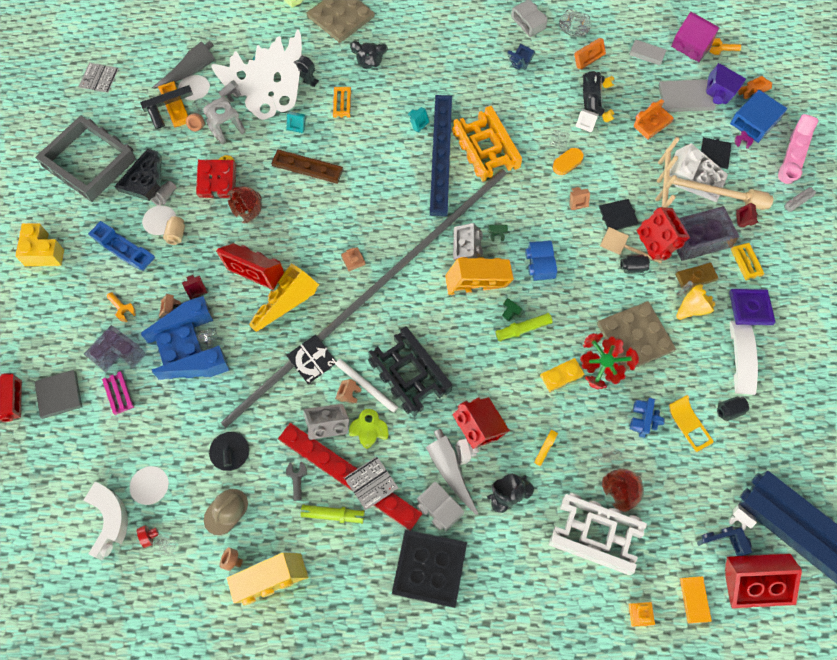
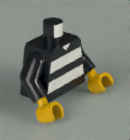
M590 71L583 74L584 109L599 114L598 116H602L604 122H609L614 119L613 115L615 113L612 109L605 112V109L602 108V85L604 88L614 86L611 82L614 80V77L605 78L601 75V72Z

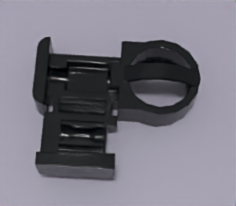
M302 55L293 63L296 64L298 71H300L299 76L304 79L303 82L315 87L319 80L313 76L315 72L314 64L308 57Z

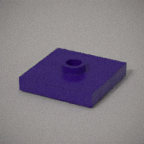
M731 289L729 291L736 325H774L776 323L768 289Z

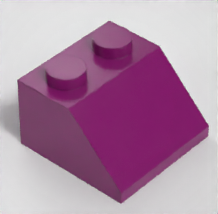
M690 12L675 35L671 47L687 55L690 59L700 62L710 50L720 27Z

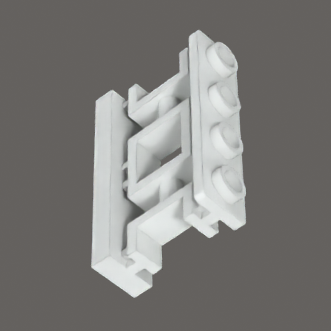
M573 493L565 494L560 506L561 510L569 512L565 530L555 527L548 545L624 574H634L637 566L635 563L638 557L629 554L628 549L632 536L638 538L644 536V529L647 523L642 522V519L637 516H625L618 509L603 508L596 501L587 502L581 500L579 495ZM577 508L589 512L584 523L574 519ZM591 521L610 527L605 545L586 538ZM617 522L629 526L625 538L615 534ZM571 527L582 531L579 543L566 539L569 536ZM612 542L622 546L620 558L607 554L610 551Z

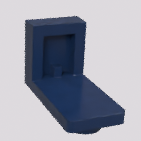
M521 43L515 53L510 50L507 52L509 61L512 63L511 66L518 70L521 68L526 70L535 54L534 50Z
M733 526L721 529L722 533L715 535L714 532L701 535L702 539L697 541V545L700 546L729 537L736 556H745L753 553L751 541L745 536L743 529H734Z

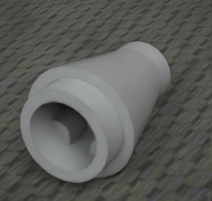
M171 181L163 184L151 201L157 206L165 205L173 191L176 190L175 184Z

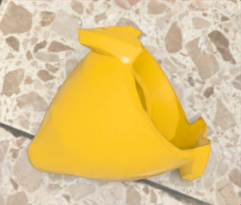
M702 284L696 285L684 298L676 317L682 320L687 317L702 316L714 312L715 302L713 297L706 295L707 292L703 289Z

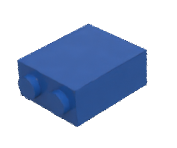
M758 90L736 112L730 124L740 131H745L749 137L759 143L781 120L788 108L761 90Z

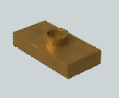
M711 262L681 270L675 274L682 290L693 288L699 284L704 285L715 282L719 279Z

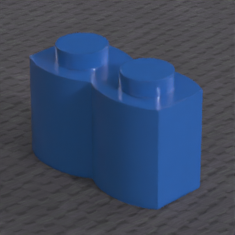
M552 241L529 242L528 248L525 249L526 259H530V264L528 265L529 275L533 276L534 281L556 279L557 265Z

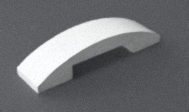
M730 321L731 339L734 340L736 373L734 374L735 394L755 395L758 378V360L752 326L736 325L735 321Z

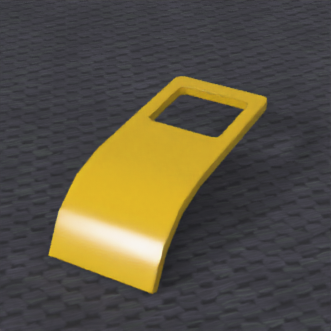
M688 395L669 404L672 418L696 452L714 442L692 410ZM700 427L709 441L696 447L688 433Z

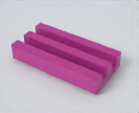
M121 371L115 376L110 375V378L105 377L102 379L114 415L134 408L124 375ZM118 379L120 381L127 402L126 406H124L116 380ZM110 382H112V386H113V389H114V392H115V395H116V398H117V401H118V404H119V407H120L119 409H117V406H116V403H115V400H114V397H113V394H112V391H111V388H110V384H109Z

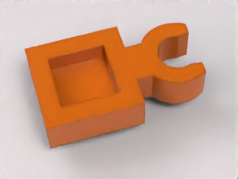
M760 76L747 82V86H742L738 90V94H743V98L748 99L758 90L766 92L772 89V82Z

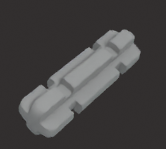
M812 187L807 188L795 196L793 200L786 202L784 208L788 212H792L795 208L808 201V199L814 197L816 190H813Z

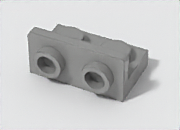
M474 223L454 227V261L460 257L479 258L483 255L481 247L483 234L481 229Z
M343 404L304 409L309 440L348 433L349 418Z

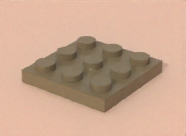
M323 0L306 12L310 20L339 43L375 17V12L359 0Z
M649 301L597 322L605 339L614 336L616 339L623 340L624 351L615 358L626 357V352L629 351L630 347L637 352L639 362L635 368L673 353L676 350ZM627 361L618 362L619 365L625 366L626 371L630 370Z

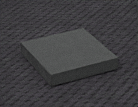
M74 370L34 381L40 418L45 419L82 408L77 374Z

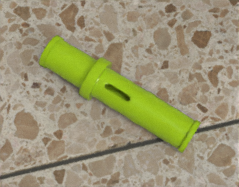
M548 312L517 324L515 322L511 323L508 327L496 330L495 334L498 341L501 342L511 337H520V334L552 324L553 320Z
M302 504L301 510L310 511L301 512V518L340 521V523H364V518L356 516H365V510H352L343 506L341 508H331Z

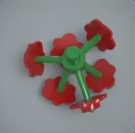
M602 333L590 334L586 337L585 344L583 345L584 348L594 346L600 353L601 358L597 353L593 354L592 351H587L580 358L582 368L587 369L588 373H594L601 363L602 367L597 377H585L589 381V385L597 390L607 388L605 382L601 380L604 372L606 374L605 379L615 385L626 378L625 366H618L614 362L627 361V365L632 371L635 370V366L639 362V356L632 347L626 352V357L614 358L624 351L623 340L616 339L614 336L602 341V346L604 347L602 350L598 345V342L603 337Z

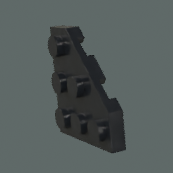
M147 149L114 186L118 192L148 201L154 198L157 191L161 188L162 156L160 153Z

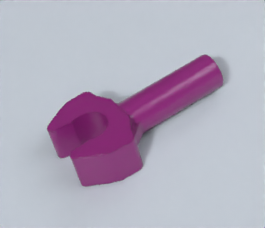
M741 131V135L735 137V144L739 147L743 140L746 142V149H748L754 139L749 137L745 131Z

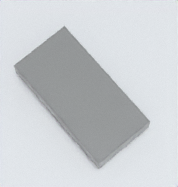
M635 39L629 55L661 65L666 49Z

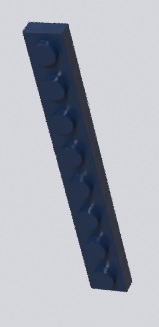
M435 95L430 216L447 217L452 95Z

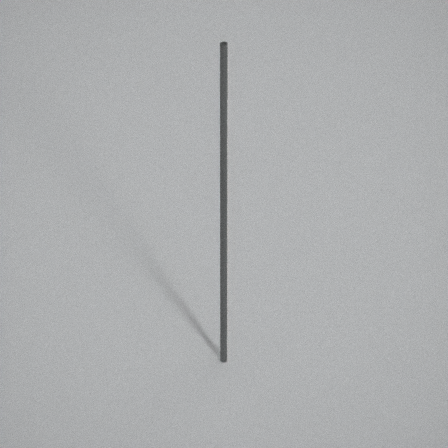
M501 169L317 335L322 342L499 182L506 175L505 170ZM289 360L220 423L227 428L294 367Z

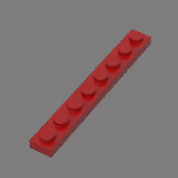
M289 423L278 437V440L352 491L344 478L357 470V468L315 439L309 440L308 434L292 423ZM390 493L373 505L411 531L422 516V512L394 493Z

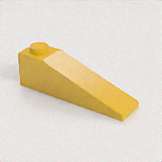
M291 263L278 282L280 284L275 291H270L268 294L267 305L264 304L259 308L249 326L256 332L314 295L319 284L303 270Z

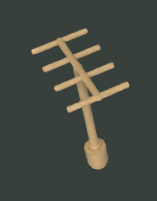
M679 137L673 140L658 161L660 165L665 161V169L657 179V182L660 183L664 178L663 189L655 199L660 201L662 198V207L668 208L676 198L675 195H672L668 199L669 188L672 184L740 199L745 202V205L753 203L756 205V209L760 210L770 209L772 206L773 196L767 192L750 189L748 192L742 193L677 178L676 175L670 176V169L678 160V156H674L671 160V151L680 140Z

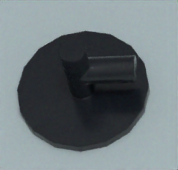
M236 432L220 434L213 440L209 449L210 461L216 468L222 471H233L240 468L249 456L247 440Z

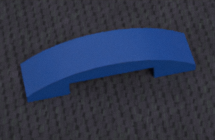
M102 221L88 233L91 238L108 251L139 270L144 271L155 259L153 254L126 240Z

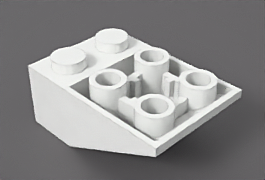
M692 143L676 150L674 156H678V160L670 169V176L676 175L677 178L723 188L728 174ZM675 185L676 187H679L701 197L707 198L714 202H717L720 196L714 193H709L701 190Z

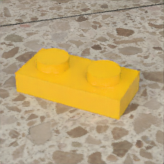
M573 358L541 373L540 377L549 392H552L583 377L584 372L577 360Z

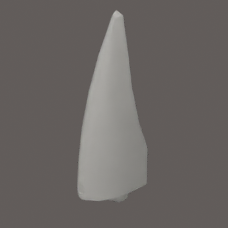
M438 429L434 432L437 441L428 445L426 449L451 489L477 515L479 513L465 486L457 455L449 438L444 436L441 429Z

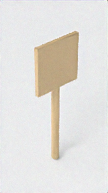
M610 227L608 228L600 247L619 255L623 248H626L637 254L648 256L649 259L653 260L647 253L626 245L628 235ZM653 260L658 263H662V260Z

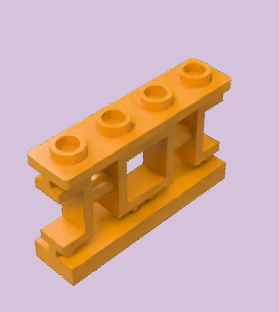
M492 106L485 107V112L480 111L478 114L479 120L466 124L464 118H461L460 121L458 119L454 120L452 127L453 135L458 137L461 149L466 151L468 162L473 164L475 174L481 178L482 182L486 181L487 177H493V168L505 165L507 170L510 171L512 168L516 170L521 167L522 157ZM486 124H488L490 129L482 131L481 128L486 127ZM474 131L475 134L468 138L466 134ZM490 138L494 146L482 151L477 142ZM503 150L505 155L497 158L496 154L501 153ZM489 157L491 161L483 165L481 160Z

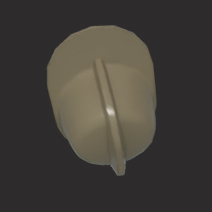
M228 489L220 493L204 514V525L208 532L213 535H223L233 529L247 511L248 500L246 495L238 489Z

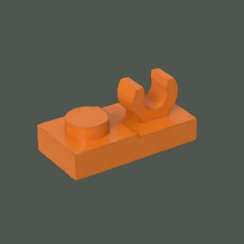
M598 38L574 53L578 69L585 68L606 54L604 39Z

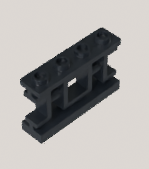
M405 326L400 330L399 334L394 335V341L397 345L385 353L378 346L374 351H368V362L373 369L377 368L379 370L381 380L385 384L388 382L391 386L390 391L396 399L400 398L403 402L402 407L407 414L411 413L415 417L418 412L424 410V406L420 402L423 398L435 392L440 399L444 394L447 395L452 391L453 385L408 327ZM406 344L412 353L402 358L398 352L403 350ZM392 357L396 363L389 367V373L382 362ZM411 362L420 374L406 383L397 371ZM429 373L435 382L425 388L421 381L426 379ZM415 387L419 394L414 396L411 402L403 390L407 392Z

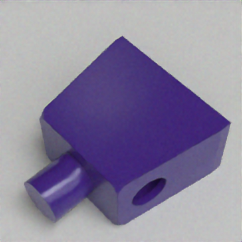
M718 63L708 76L706 93L713 97L715 104H727L741 88L746 78Z

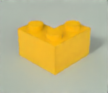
M40 223L21 224L15 256L24 266H62L64 249L56 239H48L49 233Z

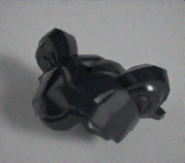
M357 41L350 43V49L356 54L358 64L365 69H370L372 66L378 67L382 62L383 54L388 50L387 44L377 45L366 42L360 44Z
M511 473L492 484L493 494L488 495L487 499H491V506L495 512L504 513L507 511L508 506L517 504L523 498H530L534 492V487L527 480L526 475L520 478L518 475Z

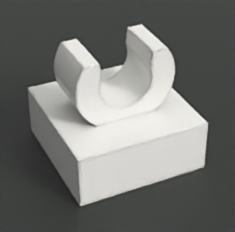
M582 109L576 127L592 132L599 114Z
M467 439L459 440L455 445L459 465L467 464L471 457L479 453L478 448L473 449L471 445H468Z
M739 504L733 509L734 516L729 520L731 525L735 521H740L742 525L739 528H742L743 531L746 529V525L751 529L757 523L756 518Z

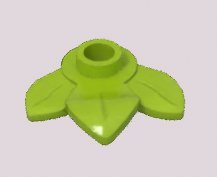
M373 409L363 410L359 418L352 421L349 426V436H359L360 443L366 449H369L374 444L377 437L387 440L389 436L387 424L379 419L378 413ZM367 415H371L373 417V420L370 423L365 421V417Z

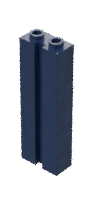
M766 471L763 474L757 473L751 480L752 487L750 489L746 488L739 498L742 500L739 505L837 584V523L770 471Z

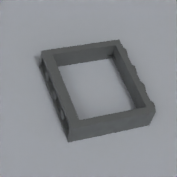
M82 115L35 157L44 169L90 202H93L136 160L133 154L134 150L128 144H122L115 135H109L103 127L99 128L90 118L86 119ZM86 129L121 152L88 185H85L53 162Z

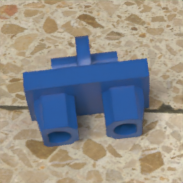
M648 398L647 401L636 400L634 402L633 412L643 415L642 419L633 417L629 429L638 432L639 437L645 438L646 434L650 433V427L652 430L657 431L658 425H664L665 419L660 416L659 410H654L653 415L655 403L653 398Z

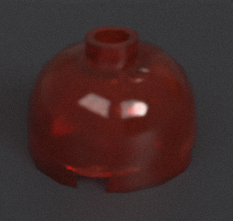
M239 186L229 190L227 196L230 195L228 205L236 217L240 215L244 219L242 223H249L260 214L262 198L258 192L248 186Z
M615 469L607 473L602 479V487L606 496L608 493L611 494L616 502L612 505L620 511L626 512L636 507L644 496L641 478L629 469Z

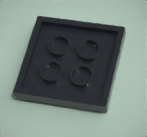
M405 529L392 595L456 608L467 542Z

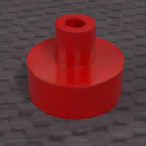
M147 525L137 528V536L142 547L147 548L153 545V538L159 535L157 528L149 530Z

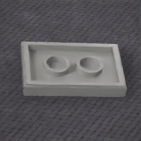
M708 80L660 81L658 85L661 99L664 100L663 108L667 112L712 111L716 105L713 102V97L706 93Z

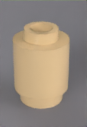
M172 216L167 221L163 239L168 244L176 245L182 242L185 229L184 220L180 217Z

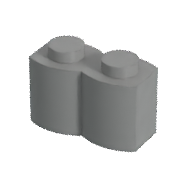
M526 0L512 8V19L521 26L522 30L529 37L546 29L547 17L537 9L536 4L532 1Z
M434 482L417 498L419 510L424 515L428 513L432 516V523L439 530L443 528L447 531L464 515V510L437 482Z

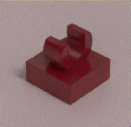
M749 203L736 210L737 226L743 228L747 225L753 226L759 223L755 204Z
M192 274L186 277L187 281L182 282L190 300L208 293L200 275L194 277Z

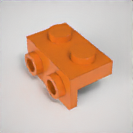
M662 99L658 102H653L647 110L640 111L635 117L636 121L633 127L648 140L673 122L674 117L662 108L664 103Z

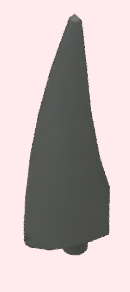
M202 41L198 43L153 88L156 89L158 86L182 80L209 65L215 60L209 51L214 47L211 41H208L206 44Z

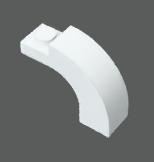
M94 482L83 501L100 510L103 515L104 524L102 532L90 550L89 555L103 560L104 557L111 553L114 541L122 544L127 532L128 516L125 505L119 496L105 486Z

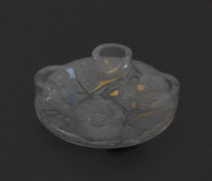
M568 9L560 17L559 26L567 35L581 37L586 35L591 29L590 16Z

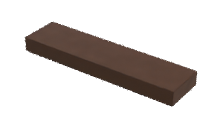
M277 149L271 163L273 167L338 184L343 172L342 166Z

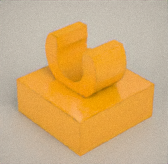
M652 602L628 604L632 627L655 625Z

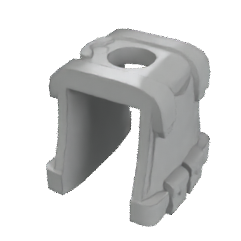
M221 97L203 108L204 114L208 118L206 120L211 133L221 144L227 142L220 124L229 119L241 134L245 133V128L238 118V112L233 109L226 97ZM218 108H224L225 112L222 114H217L216 110Z

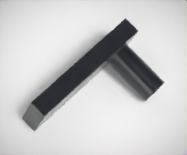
M190 85L142 101L140 104L144 112L148 111L155 129L164 127L165 124L158 107L192 96L193 92Z

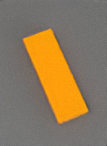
M174 81L158 86L161 95L177 89ZM182 99L167 104L166 108L174 128L186 124L188 114Z

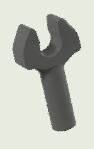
M300 462V471L294 473L293 465L289 463L286 475L293 479V501H301V479L307 475V469Z

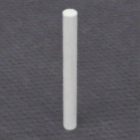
M337 360L335 365L390 411L395 413L398 409L396 404L343 360Z

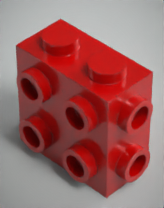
M659 207L649 219L641 223V226L636 231L641 242L644 243L648 250V255L653 260L663 261L670 258L676 249L685 245L684 242L690 236L673 208Z
M3 373L0 376L1 422H11L15 418H21L22 380L12 373Z
M478 397L471 402L464 401L457 406L458 410L452 414L473 449L498 441L510 431L489 397L483 399Z

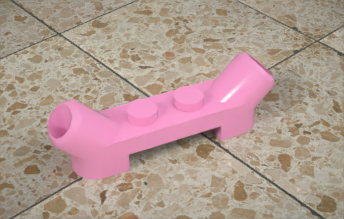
M807 114L801 115L795 129L791 133L790 143L778 173V178L781 182L791 184L801 177L802 167L813 132L819 122L818 118Z

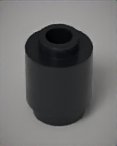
M643 254L624 255L623 259L620 260V268L624 270V273H644V271L649 270V257Z
M736 396L718 403L717 414L723 420L730 421L745 415L749 411V404L744 397Z

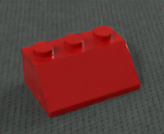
M233 243L216 250L227 270L271 290H274L285 273L280 261L275 258L269 259L258 251L255 253L244 245L239 246Z
M790 553L727 557L725 578L731 608L796 605L802 569Z

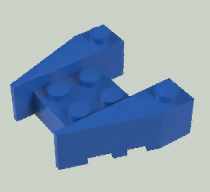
M204 296L184 302L141 332L142 337L148 344L154 341L157 342L163 366L151 370L158 380L182 377H213L229 371L225 355L220 346L205 351L202 350L195 327L213 321Z

